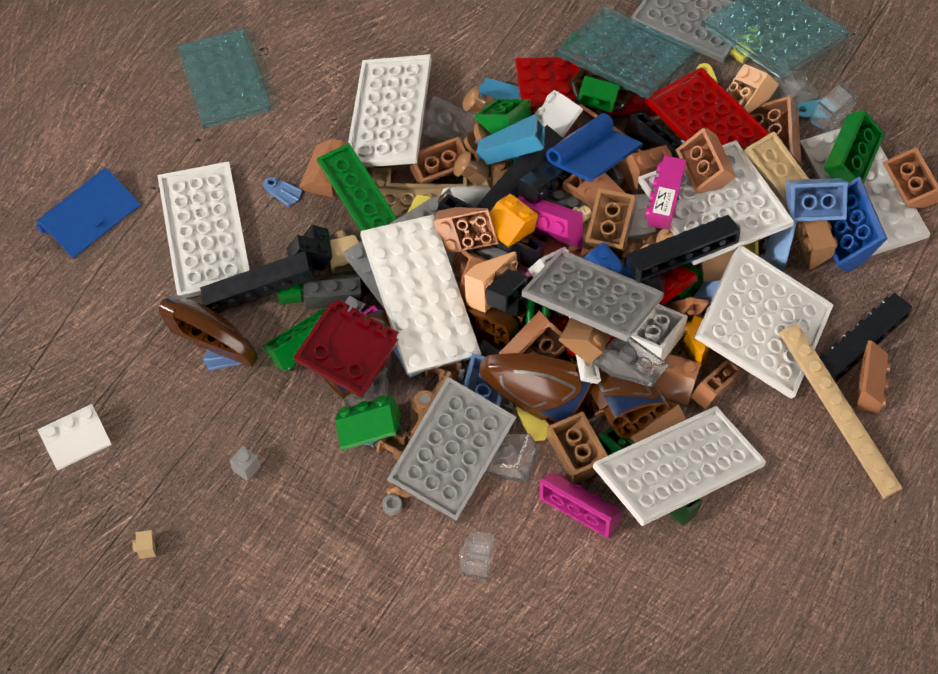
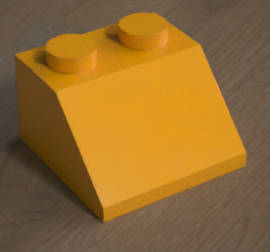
M512 194L499 200L489 212L498 240L507 247L515 244L535 230L538 214Z
M694 315L692 322L688 321L685 327L684 350L689 360L701 363L702 368L710 347L694 338L703 318Z

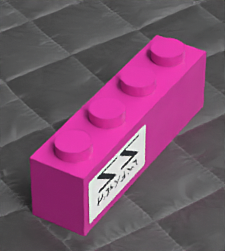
M664 155L663 161L658 162L656 173H659V177L655 176L653 188H655V192L651 191L649 202L652 204L647 206L645 217H648V226L670 230L686 160Z

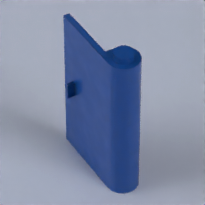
M602 113L549 148L546 152V157L551 164L592 182L642 147L643 143L614 131L611 117Z
M103 168L37 219L36 228L41 234H50L72 258H75L141 204L107 168Z

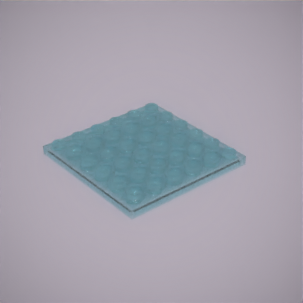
M736 0L703 19L701 24L702 27L781 79L849 37L850 33L843 26L816 11V9L805 4L802 0Z
M603 6L556 48L555 55L576 64L578 67L589 70L593 74L607 79L609 82L616 83L626 90L635 92L643 98L649 99L694 55L696 48Z

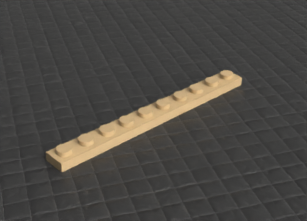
M798 323L780 332L781 338L883 499L901 491L902 486Z

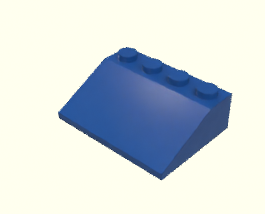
M861 177L849 182L847 186L846 219L827 220L831 224L832 236L836 237L837 248L833 257L837 266L847 273L864 264L888 239Z

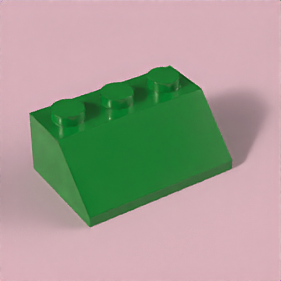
M497 98L477 112L475 119L491 134H494L530 117V99Z
M392 394L388 396L382 395L375 400L362 401L355 406H345L338 410L335 423L341 451L396 435L401 412Z

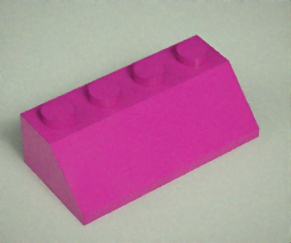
M521 196L517 197V199L538 214L533 233L578 249L583 248V213L543 199L534 204Z
M552 472L540 481V500L606 538L610 537L621 520L622 511L616 505L604 502L600 496L590 494L581 485L569 482L561 474L557 475Z

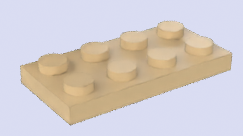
M773 131L747 147L744 152L787 209L785 199L786 180L809 178Z

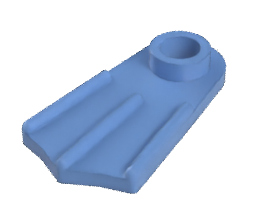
M269 177L263 182L264 189L287 207L300 201L302 189L275 177Z
M208 349L203 358L208 370L242 364L211 352Z

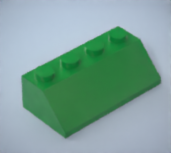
M865 110L847 114L823 168L831 178H842L849 183L861 177L863 183L865 182L885 135Z
M327 307L322 308L262 345V348L277 368L288 371L296 366L295 363L297 362L294 361L293 357Z

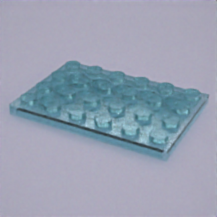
M244 28L177 45L203 129L272 111Z

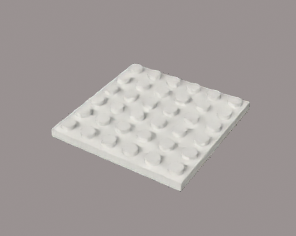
M736 140L722 145L737 176L723 188L697 194L684 170L670 226L672 234L675 236L683 231H688L725 215H729L741 229L739 243L692 261L693 265L734 250L739 245L744 246L792 227L794 224L793 219ZM656 171L638 177V183L648 198L651 191L655 192V188H653L655 176L659 177V173H656Z
M739 245L732 254L694 338L792 399L796 396L804 377V372L781 338L780 332L798 323L815 350L834 304Z

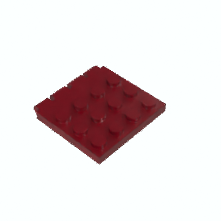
M337 299L335 303H329L293 358L295 362L363 398L396 347L399 340L397 338L399 332L389 326L381 330L384 325L383 323L372 317L365 321L367 314L354 307L348 312L350 305Z

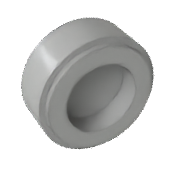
M395 494L387 495L382 502L384 512L388 515L399 514L403 508L402 499Z

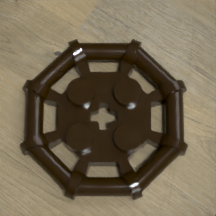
M608 62L595 65L584 64L580 67L575 77L569 81V86L572 88L577 105H580L577 103L580 92L579 87L582 86V78L584 76L620 85V82L624 83L625 87L621 85L619 87L613 112H623L629 101L636 96V91L633 89L629 78L630 74L609 65ZM620 94L625 95L622 100L618 98ZM585 106L586 108L595 112L597 115H600L602 113H610L608 111Z

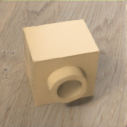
M152 530L135 532L136 540L132 541L133 551L137 552L140 559L156 557L155 537Z

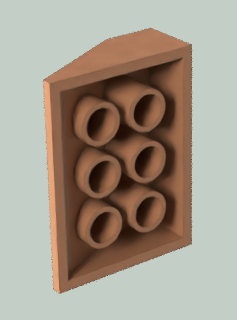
M787 96L763 103L749 114L769 133L773 131L776 133L787 150L797 159L798 165L801 166L799 109L792 97Z

